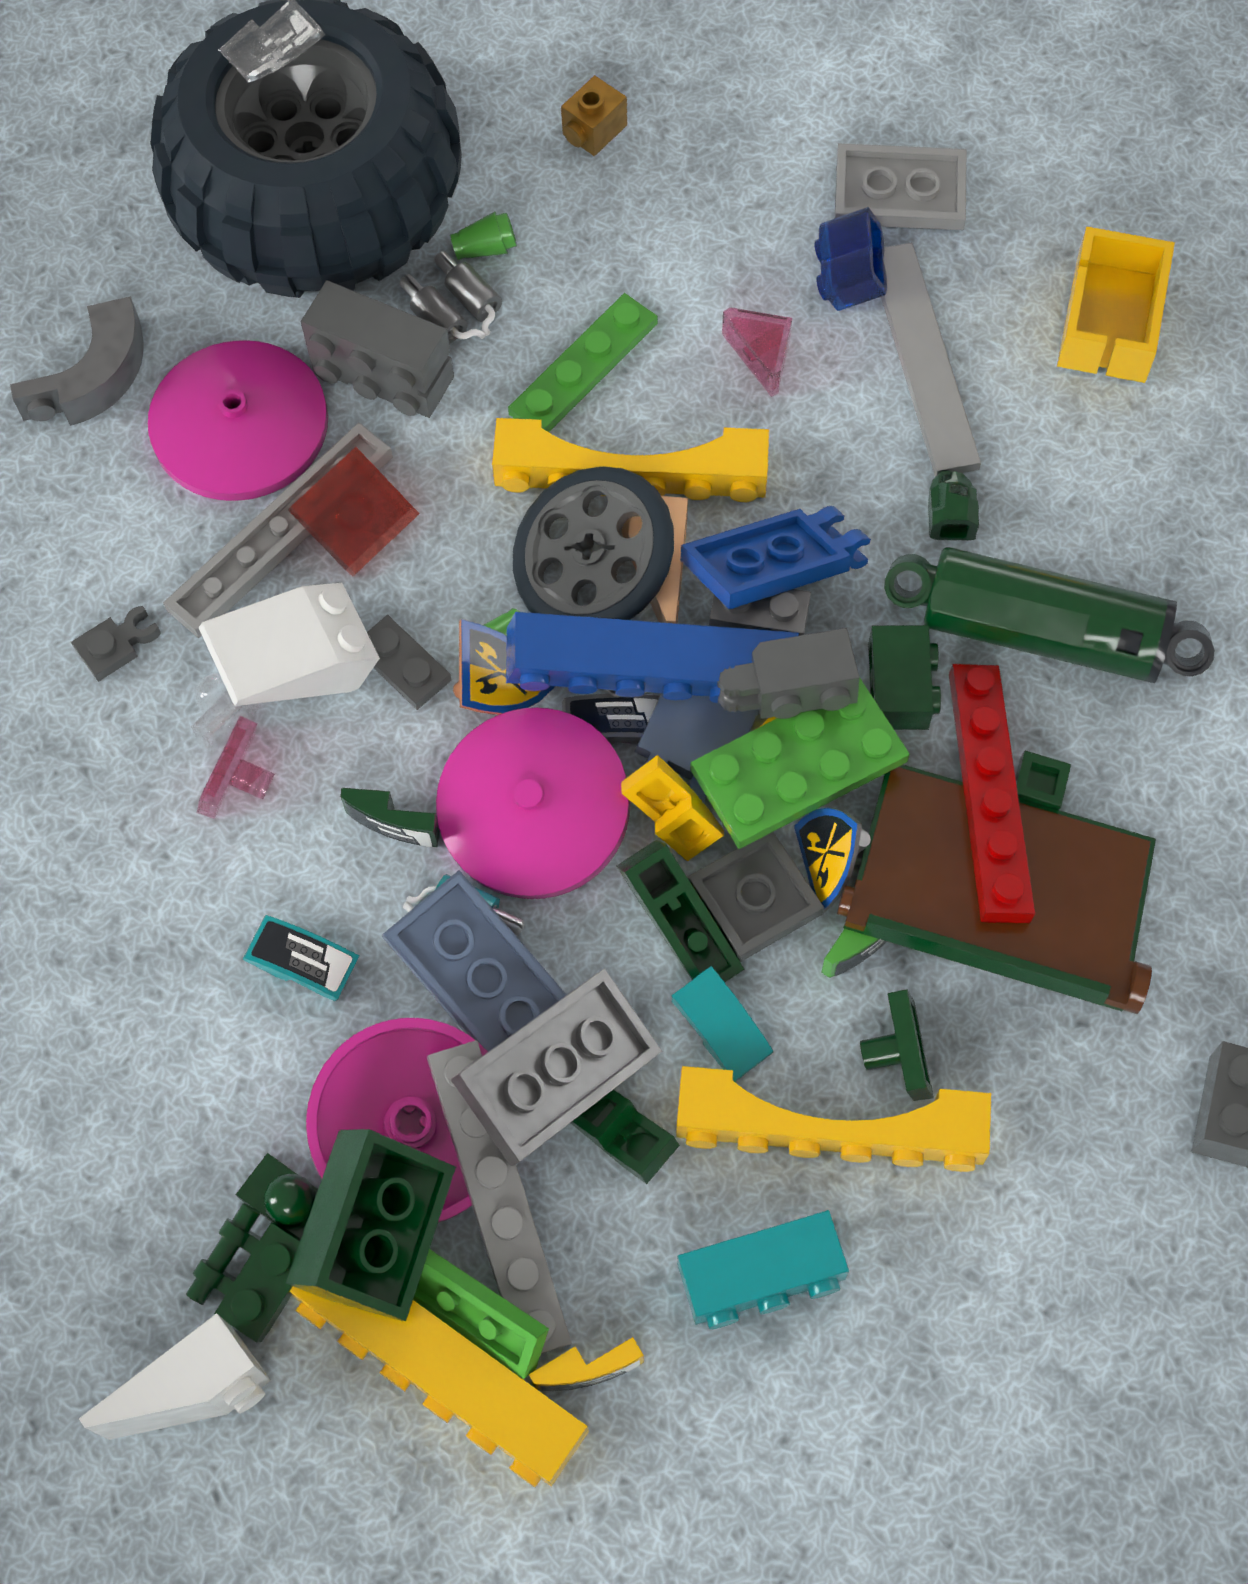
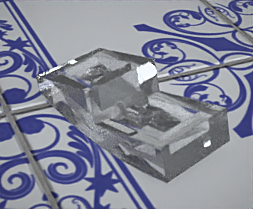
M289 0L261 27L251 19L219 51L249 83L287 65L312 47L325 34L320 26L295 0Z

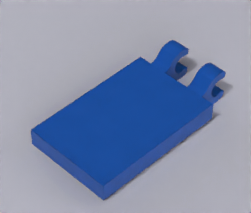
M835 506L824 507L817 513L806 515L801 509H797L682 544L680 561L730 610L848 572L850 567L852 569L864 567L868 564V558L857 549L870 544L871 539L860 529L850 530L844 535L840 534L832 525L843 521L845 516Z

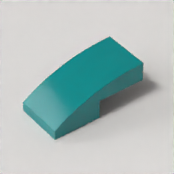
M712 966L672 995V1003L703 1039V1045L723 1070H733L732 1081L736 1082L773 1053V1049L755 1022Z

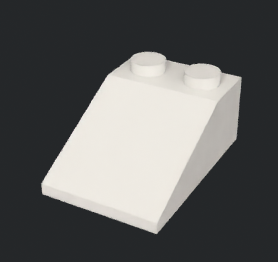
M343 583L301 586L204 621L199 626V630L234 706L352 692L360 688L380 659Z
M216 1313L81 1416L79 1420L84 1428L111 1440L227 1415L234 1409H236L238 1414H241L253 1407L264 1397L265 1392L262 1387L271 1380L236 1330Z

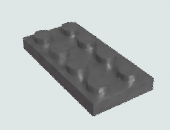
M604 968L454 1076L451 1081L510 1166H513L656 1057L662 1050Z

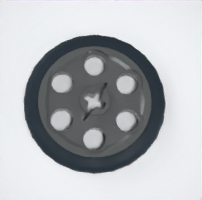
M600 466L582 469L557 480L545 489L528 508L518 527L513 546V575L518 593L527 609L531 613L621 620H631L658 594L669 573L674 553V526L668 506L658 490L647 480L623 468ZM605 495L608 504L604 512L599 516H589L588 507L592 499ZM631 517H641L642 527L639 533L632 538H623L622 527L624 523ZM559 518H567L568 529L566 533L559 539H550L549 529L553 522ZM595 541L602 548L599 551L592 552L591 558H589L582 552L592 549ZM627 561H634L637 566L635 576L627 583H618L616 576L619 567ZM561 562L563 571L560 578L554 583L546 584L543 577L546 568L551 563ZM586 584H595L597 588L595 599L586 606H579L577 602L579 590Z

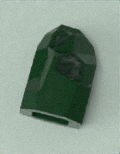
M941 471L932 480L928 498L930 538L934 540L962 541L976 539L979 528L977 489L961 472Z

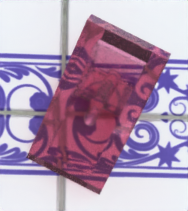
M730 307L723 311V337L771 397L778 394L790 344L792 318Z

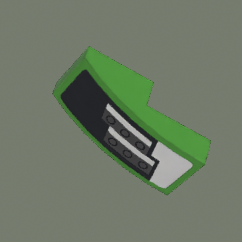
M844 929L824 958L821 973L829 978L842 974L873 955L887 941Z

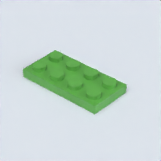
M860 678L857 703L849 704L842 709L834 711L817 709L800 712L798 715L787 719L776 718L692 761L690 770L737 848L741 849L907 763L910 754Z

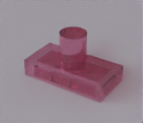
M239 716L199 798L197 813L215 819L230 786L264 800L275 774L243 760L254 739L258 723Z

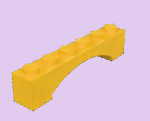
M496 418L492 459L495 486L503 487L507 491L520 493L527 491L529 488H548L560 478L578 470L605 466L623 468L642 476L658 490L661 496L665 494H684L691 500H705L710 496H730L732 500L737 502H751L756 498H766L769 429L724 427L723 436L690 449L665 454L624 455L596 451L567 442L542 428V420Z
M682 1066L676 1138H686V1145L690 1147L711 1149L717 1146V1141L738 1143L737 1149L747 1153L768 1152V1146L788 1147L790 1155L801 1158L819 1157L820 1150L841 1152L840 1158L842 1160L858 1163L871 1161L872 1155L892 1157L893 1164L903 1167H920L923 1165V1160L944 1161L945 1169L957 1172L974 1171L975 1164L983 1165L990 1154L991 1093L939 1089L934 1102L908 1113L873 1120H832L795 1113L756 1097L732 1081L733 1070Z

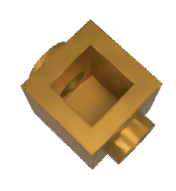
M594 75L561 106L563 135L573 146L581 147L595 156L627 126V97Z

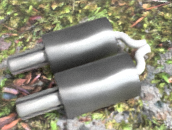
M441 251L434 258L436 265L447 275L444 284L478 321H483L482 331L471 329L466 332L468 327L467 321L435 287L426 286L423 288L410 274L405 275L400 280V286L412 298L410 302L411 311L419 318L446 328L449 344L456 339H467L472 336H478L483 339L485 336H488L491 332L488 326L494 320L495 312L502 305L500 295L469 263L457 264L445 251Z

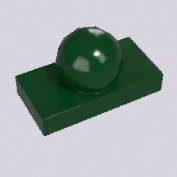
M267 1153L235 1195L244 1203L259 1211L262 1216L272 1223H278L299 1238H302L318 1188Z

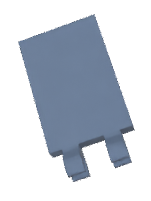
M661 693L634 752L647 758L645 764L658 755L676 773L690 779L688 785L704 803L706 795L690 770L691 762L749 733L759 709L743 712L737 710L736 713L734 711L729 713L727 710L724 711L720 703L711 702L708 696L692 695L691 698L686 700H668Z

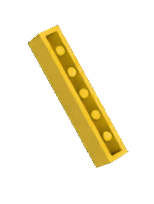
M294 1286L289 1291L301 1302L295 1310L299 1315L318 1329H321L326 1322L343 1333L337 1340L341 1346L361 1360L365 1358L368 1352L385 1364L379 1372L382 1376L404 1392L410 1384L414 1385L427 1395L422 1405L446 1423H449L453 1415L471 1427L465 1436L482 1450L492 1455L498 1447L512 1457L514 1461L509 1469L533 1487H536L541 1479L552 1487L589 1433L587 1425L414 1300L412 1301L407 1320L400 1321L336 1303Z

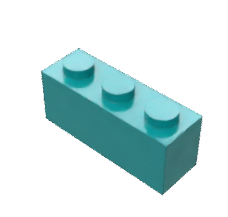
M829 1210L677 1256L678 1269L695 1325L707 1322L710 1330L736 1323L740 1320L737 1312L757 1306L760 1314L781 1310L790 1305L788 1297L808 1291L810 1299L833 1294L841 1289L839 1282L846 1280L849 1273V1268Z

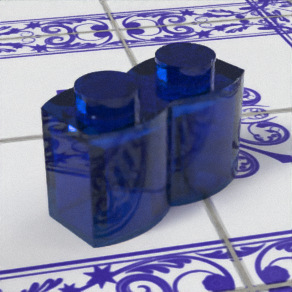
M866 207L821 223L819 226V239L815 240L814 247L817 258L821 263V274L817 276L816 282L822 299L824 301L829 300L834 308L840 311L885 296L887 293V276L883 260L885 252L884 237L881 224L870 208Z

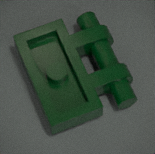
M242 1203L234 1218H227L219 1230V1234L222 1237L207 1260L201 1259L193 1272L196 1279L186 1295L193 1301L204 1305L213 1289H217L225 1297L214 1314L217 1313L228 1324L258 1343L263 1341L292 1296L289 1291L293 1286L286 1284L301 1238L280 1224L272 1222L261 1238L251 1231V1228L260 1216V1212L250 1205ZM241 1247L251 1255L237 1278H235L225 1270Z

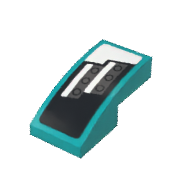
M265 915L242 960L285 981L292 980L325 998L336 1001L360 955L298 926Z

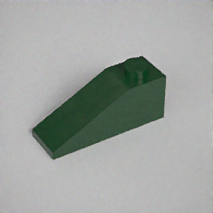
M655 840L616 865L638 902L691 980L710 966L713 967L724 982L745 970L666 844Z

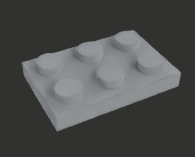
M838 143L834 224L964 230L966 221L967 149Z

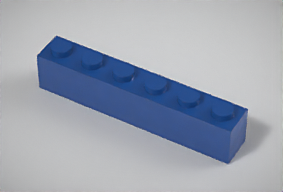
M515 612L507 626L506 683L520 684V688L528 691H542L548 689L549 686L568 687V691L575 694H591L596 692L597 689L616 690V694L622 697H639L644 695L645 692L663 693V697L668 700H686L691 698L692 695L708 696L711 702L718 703V697L720 696L718 681L720 672H723L724 668L729 669V667L734 668L737 665L752 663V652L760 642L799 636V633Z

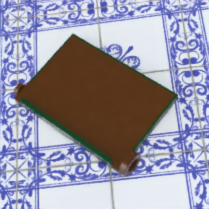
M904 764L884 774L868 833L871 838L870 844L864 849L854 888L845 885L839 902L837 914L846 917L844 929L1121 1012L1123 1010L1134 1014L1140 1012L1149 990L1152 967L1137 961L1134 962L1156 843L1155 838L1019 799L1035 915L1030 923L981 922L963 782Z

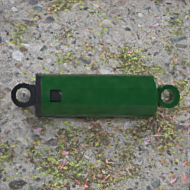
M946 547L941 551L937 566L931 565L924 557L917 554L900 556L891 564L885 578L884 589L887 597L893 604L902 608H913L919 605L927 606L924 625H929V629L1154 684L1158 679L1163 664L1169 665L1175 673L1193 677L1206 671L1214 660L1215 649L1209 631L1196 621L1184 620L1174 623L1177 601L951 547ZM906 570L916 572L921 577L922 586L914 591L902 589L898 584L897 575ZM1187 638L1196 639L1202 644L1200 652L1191 658H1183L1175 652L1178 643Z

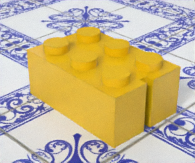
M1086 226L1076 261L1057 367L1097 374L1099 367L1107 368L1105 376L1142 383L1146 382L1157 352L1175 242Z

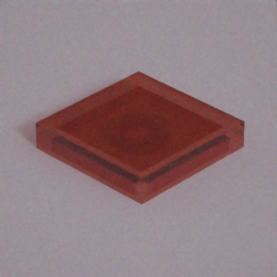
M357 447L352 449L288 510L352 576H355L420 514Z

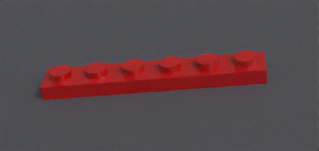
M952 664L949 672V682L981 922L1030 923L1035 915L999 665Z

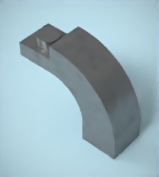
M131 296L87 306L92 339L86 354L77 364L57 374L10 384L13 401L23 421L31 419L39 422L52 419L55 414L64 412L70 426L103 413L127 392L139 372L144 346L140 320Z

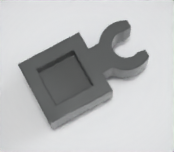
M143 606L130 610L125 617L124 623L118 627L110 617L71 642L75 651L98 682L138 657L132 647L136 643H150L161 634L156 623L146 629L136 628L141 620L148 617Z

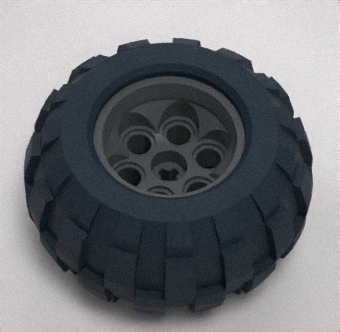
M269 0L261 2L258 7L243 13H232L222 18L205 31V39L203 41L191 43L175 60L168 70L167 85H165L163 96L157 95L153 110L150 141L153 151L152 172L167 216L172 225L196 252L201 249L203 258L215 270L237 283L243 282L247 285L259 283L265 292L270 294L300 298L304 291H320L326 280L354 291L356 283L371 277L380 281L408 263L411 250L420 249L425 242L428 243L435 235L448 209V197L452 198L459 180L462 152L456 107L447 93L446 83L433 60L419 42L413 44L407 36H404L397 23L367 8L350 9L347 3L341 2V0ZM297 14H300L318 33V37L297 54L275 68L253 78H248L230 58L231 55L262 41Z

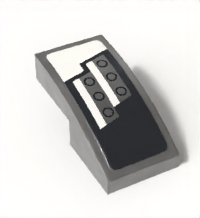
M593 694L566 697L562 701V711L572 714L592 725L611 745L615 742L638 744L660 696L644 694L639 697H614L611 694Z

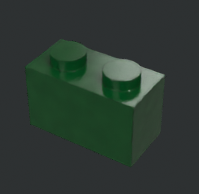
M872 625L868 642L870 694L894 730H929L932 715L940 714L941 709L940 686H932L931 671L938 670V644L930 643L929 625Z

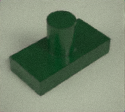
M907 989L887 993L895 1033L860 1041L864 1066L866 1070L901 1064L906 1091L912 1100L932 1099L934 1095L915 1001Z

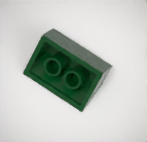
M370 1129L339 1130L286 1284L336 1303L396 1320L406 1321L456 1167Z

